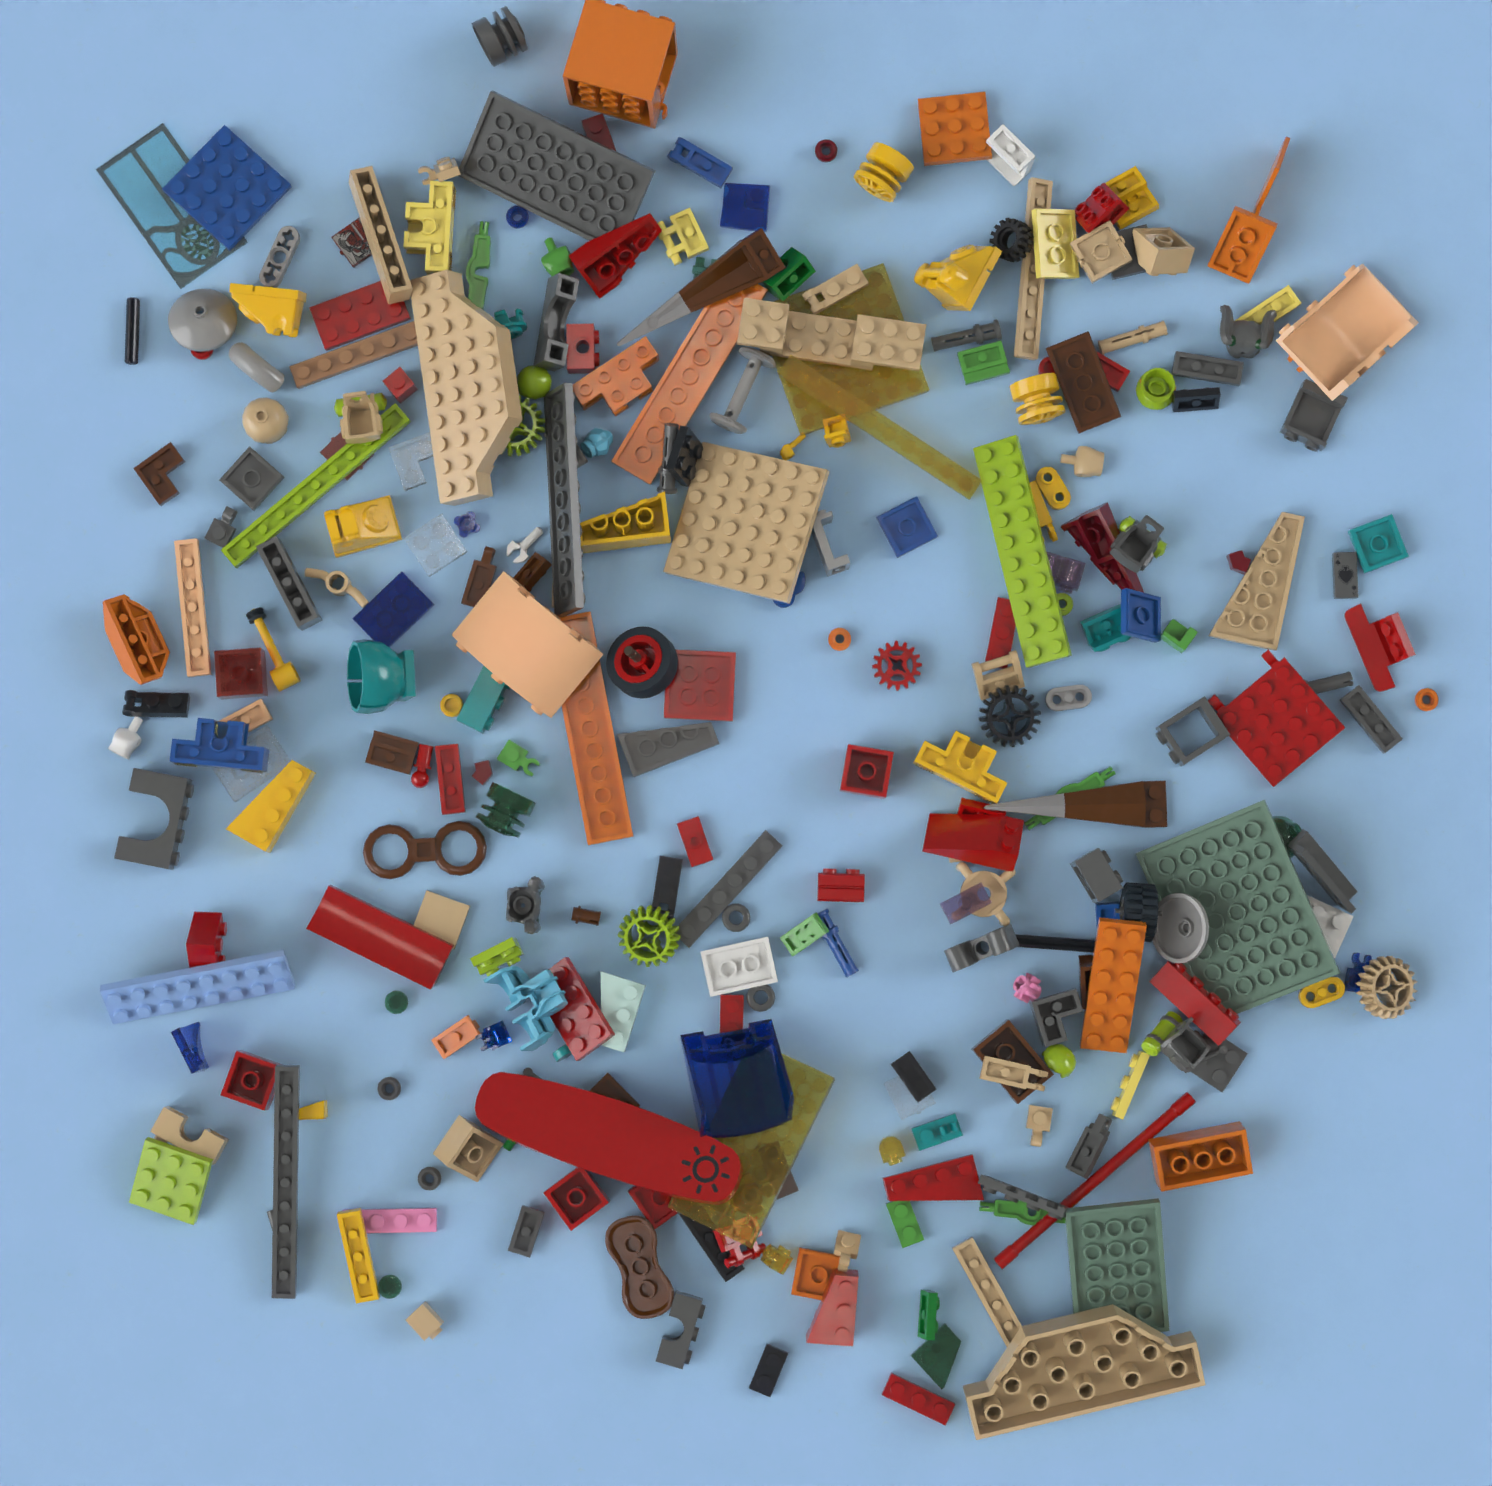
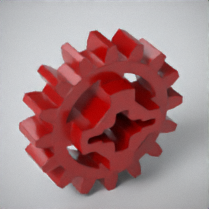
M895 641L893 647L886 643V650L884 651L882 648H879L880 656H874L873 658L878 662L872 665V669L878 670L874 674V678L881 677L879 684L887 683V690L895 686L896 691H899L901 685L908 689V682L916 683L913 676H920L921 674L916 670V668L922 667V663L916 662L920 655H913L915 648L912 647L908 650L906 642L899 646L898 641ZM900 651L903 653L900 656H893L890 652ZM909 659L912 662L911 672L907 669V661ZM882 660L887 664V671L885 673L882 671ZM893 661L895 663L899 661L902 663L901 671L899 669L895 671L892 669ZM893 676H900L904 680L893 681L891 678Z

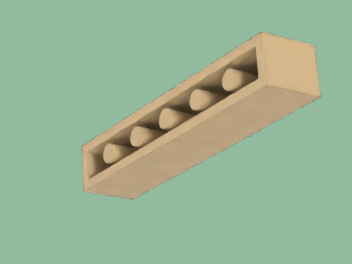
M368 166L350 170L348 183L388 304L410 300L412 285L373 167Z

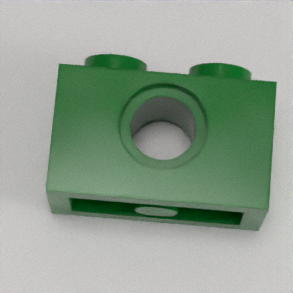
M793 247L780 257L786 268L762 282L769 293L782 302L816 272L806 256Z

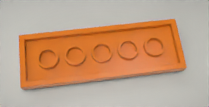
M1099 917L1080 1048L1127 1053L1147 928L1146 922Z

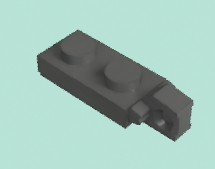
M1099 1113L1095 1123L1085 1127L1066 1165V1169L1085 1179L1089 1178L1110 1134L1108 1130L1112 1119Z

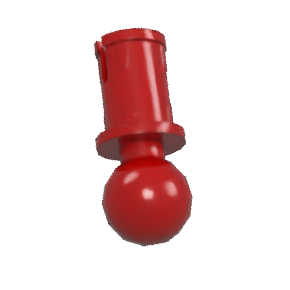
M419 744L416 764H413L414 767L418 768L411 776V782L416 788H423L429 782L426 770H431L432 768L430 767V761L434 749L433 746Z

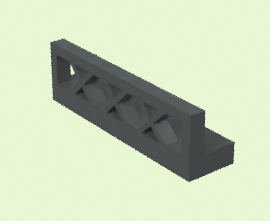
M1302 829L1287 847L1336 905L1352 914L1356 908L1349 900L1358 891L1313 837Z

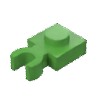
M511 740L507 741L497 757V760L515 771H518L520 766L523 767L524 772L529 776L534 775L528 770V766L531 763L540 766L538 760L534 758L527 759L526 756L529 752Z

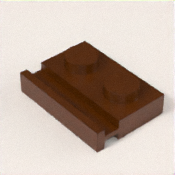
M374 730L365 763L410 775L419 743Z

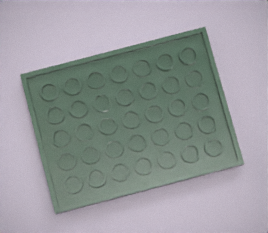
M1265 800L1136 853L1148 884H1155L1158 903L1170 894L1184 893L1193 896L1203 906L1209 923L1207 943L1197 958L1183 964L1187 968L1186 972L1191 977L1196 976L1204 984L1203 988L1209 993H1215L1221 999L1220 1003L1226 1009L1231 1008L1238 1014L1340 974L1337 963Z

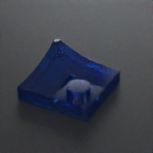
M725 183L720 227L745 231H756L762 228L764 232H767L770 185Z
M196 1022L171 1032L190 1072L194 1074L207 1070L209 1066L201 1045L200 1023Z

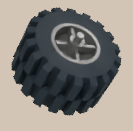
M1126 882L1122 888L1119 909L1115 908V913H1119L1120 920L1146 922L1147 928L1144 942H1152L1156 934L1158 916H1162V911H1158V891L1155 884Z

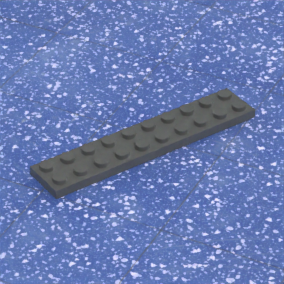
M563 383L544 396L554 614L562 618L583 609L585 603V594L583 593L584 572L582 570L583 549L581 548L580 538L582 527L579 518L581 505L578 499L580 484L577 479L579 462L576 458L577 437L575 436L576 415L574 414L575 393L573 392V383Z

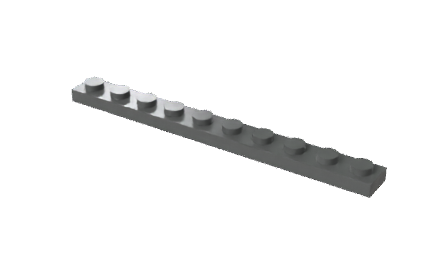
M300 1065L275 1066L272 1298H296Z

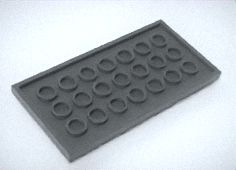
M490 91L459 167L461 175L458 176L590 241L634 221L655 170L495 91Z

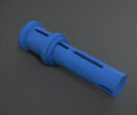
M827 908L818 913L829 930L828 933L820 938L827 941L845 977H849L859 970L837 933L839 928L833 924L828 915L829 910Z

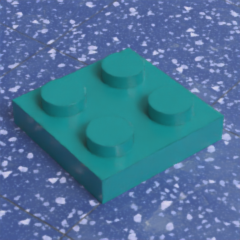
M1392 514L1348 531L1364 574L1409 557Z

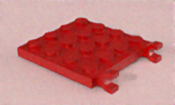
M1268 649L1261 657L1271 666V669L1228 705L1225 706L1216 694L1209 698L1208 702L1218 712L1217 715L1230 733V738L1274 787L1345 729V726L1284 657L1278 661Z

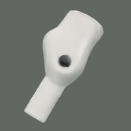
M134 717L128 729L118 728L108 749L129 760L133 751L141 743L142 739L136 732L143 720L139 717Z

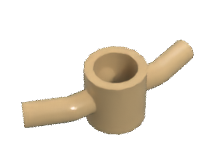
M305 569V577L322 579L325 581L327 589L334 595L344 596L349 594L362 608L369 603L363 594L351 585L349 577L343 572L333 571L328 573L319 569ZM338 577L344 578V586L339 590L333 588V581Z

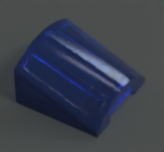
M772 1019L751 1022L746 1029L705 1036L703 1031L680 1035L700 1137L708 1135L712 1138H729L750 1135L792 1120L794 1094Z

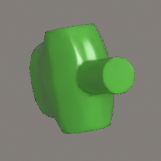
M547 238L544 242L549 253L541 258L546 271L551 277L558 273L570 276L574 272L573 262L569 258L571 254L567 246L557 248L553 238Z

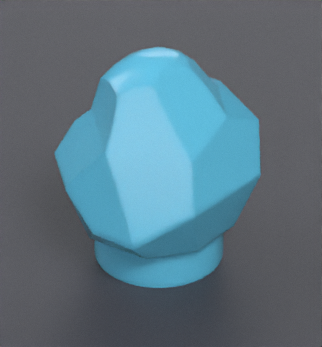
M594 428L580 444L583 453L588 458L607 454L610 445L613 443V435L609 431Z

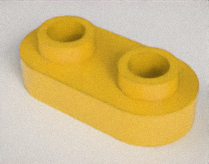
M1052 467L1041 468L1037 472L1035 480L1048 505L1054 510L1066 508L1070 503L1071 495L1061 477ZM1048 474L1051 476L1052 480L1047 482L1044 480L1043 476ZM1061 494L1063 500L1057 501L1055 495Z
M1337 977L1324 979L1302 988L1298 995L1299 1001L1307 1008L1319 1007L1341 998L1345 992V985ZM1330 984H1333L1335 986V991L1333 993H1330L1328 991V986ZM1309 992L1313 993L1314 998L1311 1001L1307 1000L1306 995Z

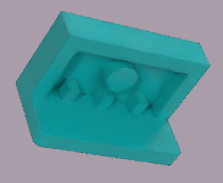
M1121 604L1080 621L1088 646L1094 652L1105 651L1111 645L1118 642H1126L1131 638V636L1121 634Z

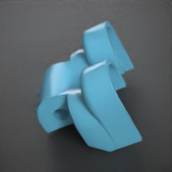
M512 966L500 969L484 979L485 983L498 984L505 990L511 1001V1004L505 1007L506 1011L516 1009L524 1004L527 998H530L534 1004V1007L527 1013L512 1020L513 1024L521 1025L531 1038V1041L520 1047L521 1051H534L544 1045L555 1031L550 1016L568 1004L564 996L566 992L560 989L556 981L558 977L553 976L551 970L546 969L530 979L521 968Z

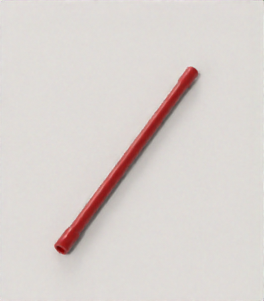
M1188 1092L1183 1094L1166 1112L1059 1204L1073 1208L1149 1142L1148 1139L1154 1138L1174 1119L1181 1116L1196 1103L1194 1098ZM1047 1213L1013 1244L1007 1246L993 1258L994 1261L1003 1270L1018 1257L1020 1252L1059 1219L1053 1218Z

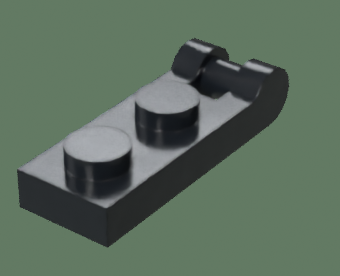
M125 691L124 700L126 704L122 710V714L125 716L188 718L189 693ZM135 703H141V706H135Z
M660 856L652 907L653 911H655L660 903L669 904V915L667 918L671 919L674 918L683 859ZM666 910L660 911L661 914H664L666 912Z

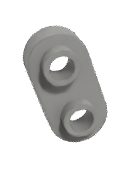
M1085 685L1053 688L1047 693L1045 703L1052 711L1084 708L1091 702L1092 693ZM1076 693L1083 695L1082 701L1076 700ZM1054 696L1060 697L1061 702L1059 704L1053 702Z

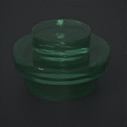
M392 991L385 998V1007L393 1014L404 1012L408 1006V998L401 991Z
M395 1275L384 1276L378 1284L379 1293L388 1299L398 1296L402 1289L401 1281Z

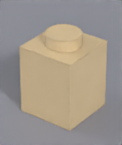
M426 1301L406 1319L407 1323L424 1341L428 1337L434 1339L442 1331L440 1326L444 1323Z

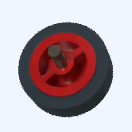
M644 626L635 627L622 633L611 645L606 659L607 673L611 681L625 694L640 699L650 698L664 691L673 681L678 668L677 652L673 644L658 630Z

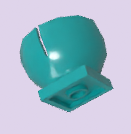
M366 639L353 641L349 648L347 660V680H362V682H347L352 710L362 714L382 712L394 702L407 701L415 697L414 650H404L397 653L379 641Z

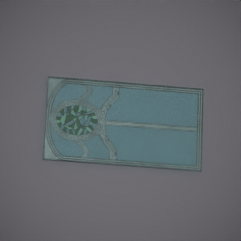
M162 123L109 161L99 166L96 170L181 289L248 242L243 237L229 251L163 192L162 188L186 165L189 159Z

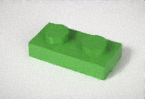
M891 1201L885 1203L902 1248L924 1240L910 1201Z

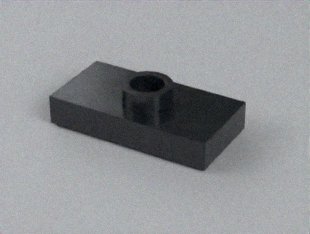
M910 1051L891 1063V1066L917 1103L936 1090Z

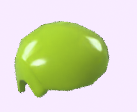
M529 365L523 368L517 375L518 391L521 396L535 400L546 396L551 389L552 379L549 372L544 368Z
M1054 1044L1048 1046L1042 1052L1048 1068L1061 1074V1078L1068 1077L1075 1069V1055L1066 1046Z

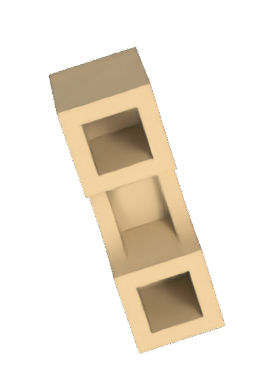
M170 1106L164 1107L150 1131L155 1134L154 1138L165 1143L170 1142L176 1147L213 1159L212 1165L216 1164L229 1139L208 1128L204 1129L199 1139L191 1140L184 1132V1125L189 1117Z

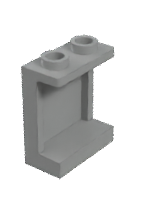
M821 510L817 512L811 533L828 577L848 570L850 560L847 554L834 559L823 529V525L832 523L833 514L832 511L826 513V510Z

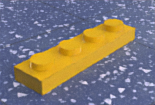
M361 1208L340 1211L337 1213V1219L356 1304L378 1300L380 1294Z

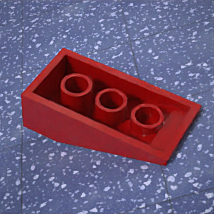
M930 813L922 852L1013 872L1019 855L1024 820L1004 815Z

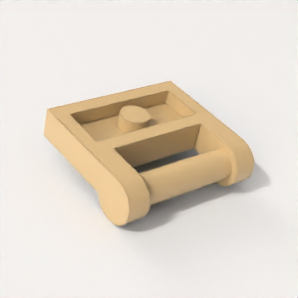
M1016 650L1009 652V655L980 664L979 662L971 664L981 700L990 698L988 696L989 692L995 696L998 695L996 692L997 687L1002 690V693H1004L1005 685H1009L1010 691H1012L1014 685H1017L1019 689L1025 687ZM1012 663L1011 667L982 675V672Z

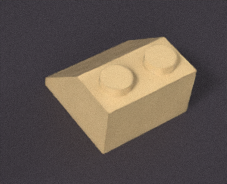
M1170 227L1133 229L1132 234L1138 264L1146 270L1147 274L1158 276L1159 274L1177 275V273L1188 272L1195 248Z
M459 1115L433 1154L447 1167L478 1182L504 1143L475 1123Z

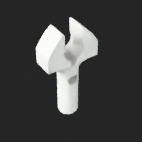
M536 527L521 543H515L512 540L507 546V557L513 551L520 550V555L513 563H524L529 558L527 549L543 534V530L540 527Z

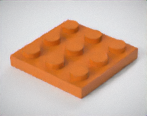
M985 92L918 99L924 166L992 159L991 147L986 143V140L990 137Z

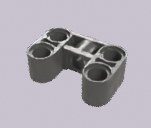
M1009 924L982 937L953 946L945 950L944 953L952 972H956L977 963L979 960L992 955L997 956L1020 945L1012 925ZM982 941H985L989 945L988 952L982 950Z

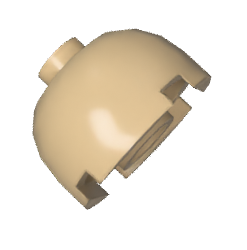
M257 398L245 407L242 415V424L246 434L254 441L272 444L280 440L287 432L289 416L285 408L278 401L270 398Z

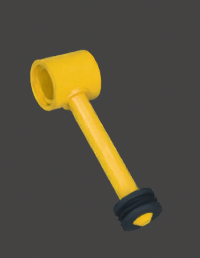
M263 608L252 609L246 614V617L250 624L255 623L275 665V668L269 672L279 692L301 682L292 662H283L263 620L266 617Z

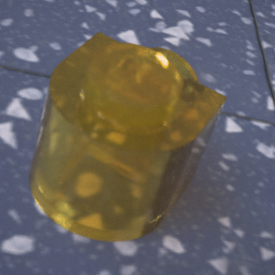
M886 1136L881 1139L879 1152L883 1163L888 1162L889 1166L902 1162L901 1157L906 1155L900 1140L895 1136Z
M770 1244L764 1249L760 1260L769 1268L784 1275L793 1258L790 1256L792 1252L784 1246L779 1245L777 1248Z

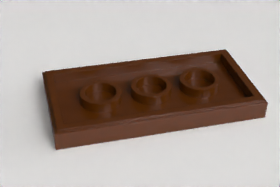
M1089 331L1046 348L1078 434L1121 417Z

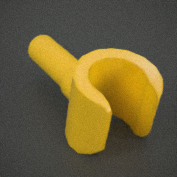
M801 433L790 444L782 447L780 455L783 460H789L795 456L792 449L806 437L804 433Z

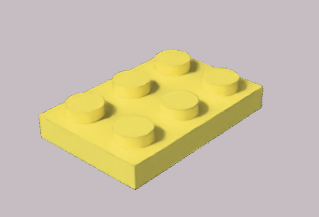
M1031 210L1036 279L1079 278L1078 258L1070 246V242L1077 239L1075 210Z

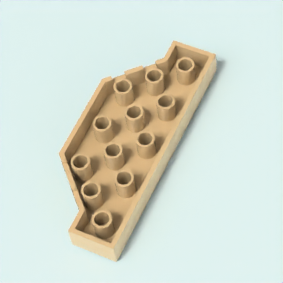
M443 270L410 280L412 285L411 300L440 504L456 506L493 497L490 473L495 467L493 464L498 455H502L511 440L509 437L514 428L518 427L522 421L510 330L493 319L483 309L473 304L465 296L461 273Z
M1112 1304L1021 1326L986 1380L963 1385L972 1429L976 1440L1184 1391L1206 1384L1197 1342L1191 1331L1166 1336Z

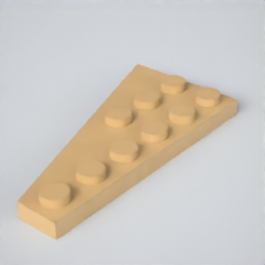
M1282 512L1208 635L1209 637L1273 651L1277 650L1305 519L1304 516Z

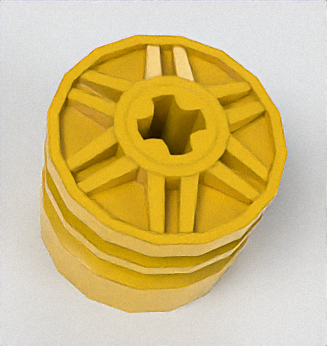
M875 142L866 155L869 163L862 162L859 167L860 170L855 172L853 178L868 193L883 201L893 202L896 198V193L901 190L899 182L907 181L914 170V166L897 150L886 144Z
M1055 373L1031 376L1019 380L1009 387L1013 402H1024L1015 410L1016 414H1023L1018 417L1019 425L1045 423L1064 414L1066 411L1064 405H1058L1063 401L1062 397L1051 396V394L1059 390Z

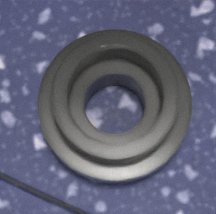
M383 1078L378 1084V1094L385 1100H393L399 1096L401 1085L396 1078ZM386 1085H393L394 1090L392 1093L386 1091Z
M426 1167L419 1172L418 1183L425 1190H434L441 1183V1174L434 1167ZM427 1174L433 1175L434 1181L432 1183L426 1181Z

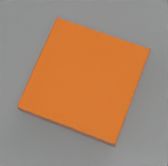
M799 1247L791 1295L822 1300L834 1268H838L840 1256Z

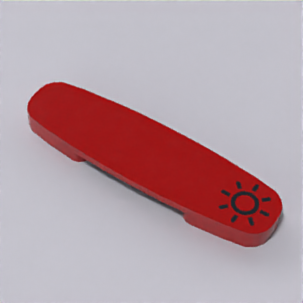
M499 1072L492 1074L483 1082L476 1098L475 1111L477 1118L486 1128L502 1137L567 1164L617 1181L657 1191L662 1195L693 1202L719 1205L726 1203L734 1197L742 1178L743 1166L741 1159L731 1147L681 1123L594 1092L526 1075Z

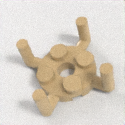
M958 863L956 870L961 872L966 878L960 890L963 905L950 914L951 919L959 920L966 913L970 912L978 917L995 915L1001 926L1009 925L1010 919L1002 908L1007 899L1005 883L1016 874L1015 869L1013 872L1005 871L998 876L990 871H977L973 873L966 863ZM981 887H986L990 891V897L986 901L980 900L977 896V892Z

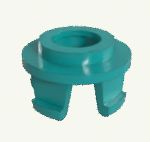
M518 308L515 310L516 316L508 318L505 310L494 313L495 320L510 330L511 339L521 336L527 330V324L522 316L524 315L523 311Z

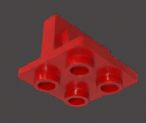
M1102 183L1092 191L1091 195L1084 202L1076 207L1075 219L1087 233H1090L1093 229L1108 221H1111L1114 225L1130 208L1105 183Z

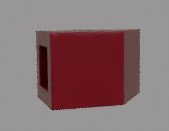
M1242 550L1226 556L1230 570L1241 574L1247 572L1251 559L1244 557Z
M489 760L474 763L476 771L472 777L483 786L493 776Z

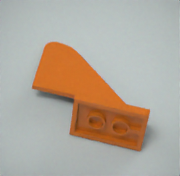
M1285 137L1253 212L1238 206L1234 207L1208 262V267L1245 283H1250L1277 228L1278 223L1259 216V213L1280 170L1290 141L1289 137Z

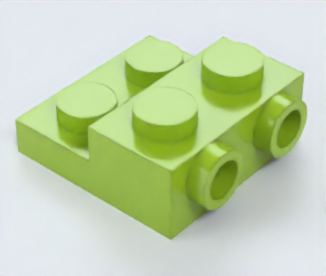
M511 937L475 955L470 960L473 966L477 967L480 975L487 974V977L500 970V966L506 963L508 966H512L521 961L520 956L524 955L517 939Z

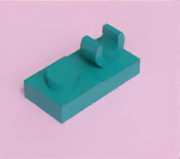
M955 1113L911 1128L919 1151L963 1136Z

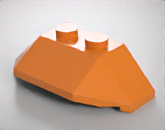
M125 594L104 600L105 632L123 671L140 685L160 679L163 676L170 652L152 612L129 599L130 597Z

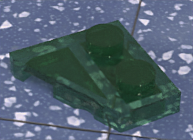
M944 1323L935 1334V1340H926L911 1354L913 1359L941 1390L945 1387L961 1340Z

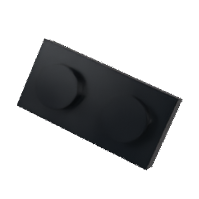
M1216 387L1173 391L1172 410L1173 412L1218 409L1221 395L1220 389Z
M766 1343L749 1389L771 1397L788 1352Z

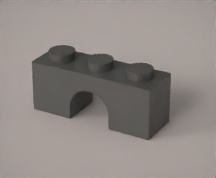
M676 1290L669 1316L678 1318L683 1323L684 1331L676 1338L662 1337L656 1362L683 1369L684 1363L689 1365L692 1351L688 1350L691 1341H696L699 1328L695 1327L697 1318L702 1319L706 1305L702 1304L703 1298Z

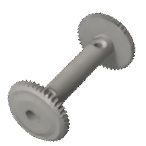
M742 347L738 351L749 361L725 414L710 413V419L713 423L737 434H743L747 431V428L737 422V419L760 367L775 368L776 366L773 358L750 347Z

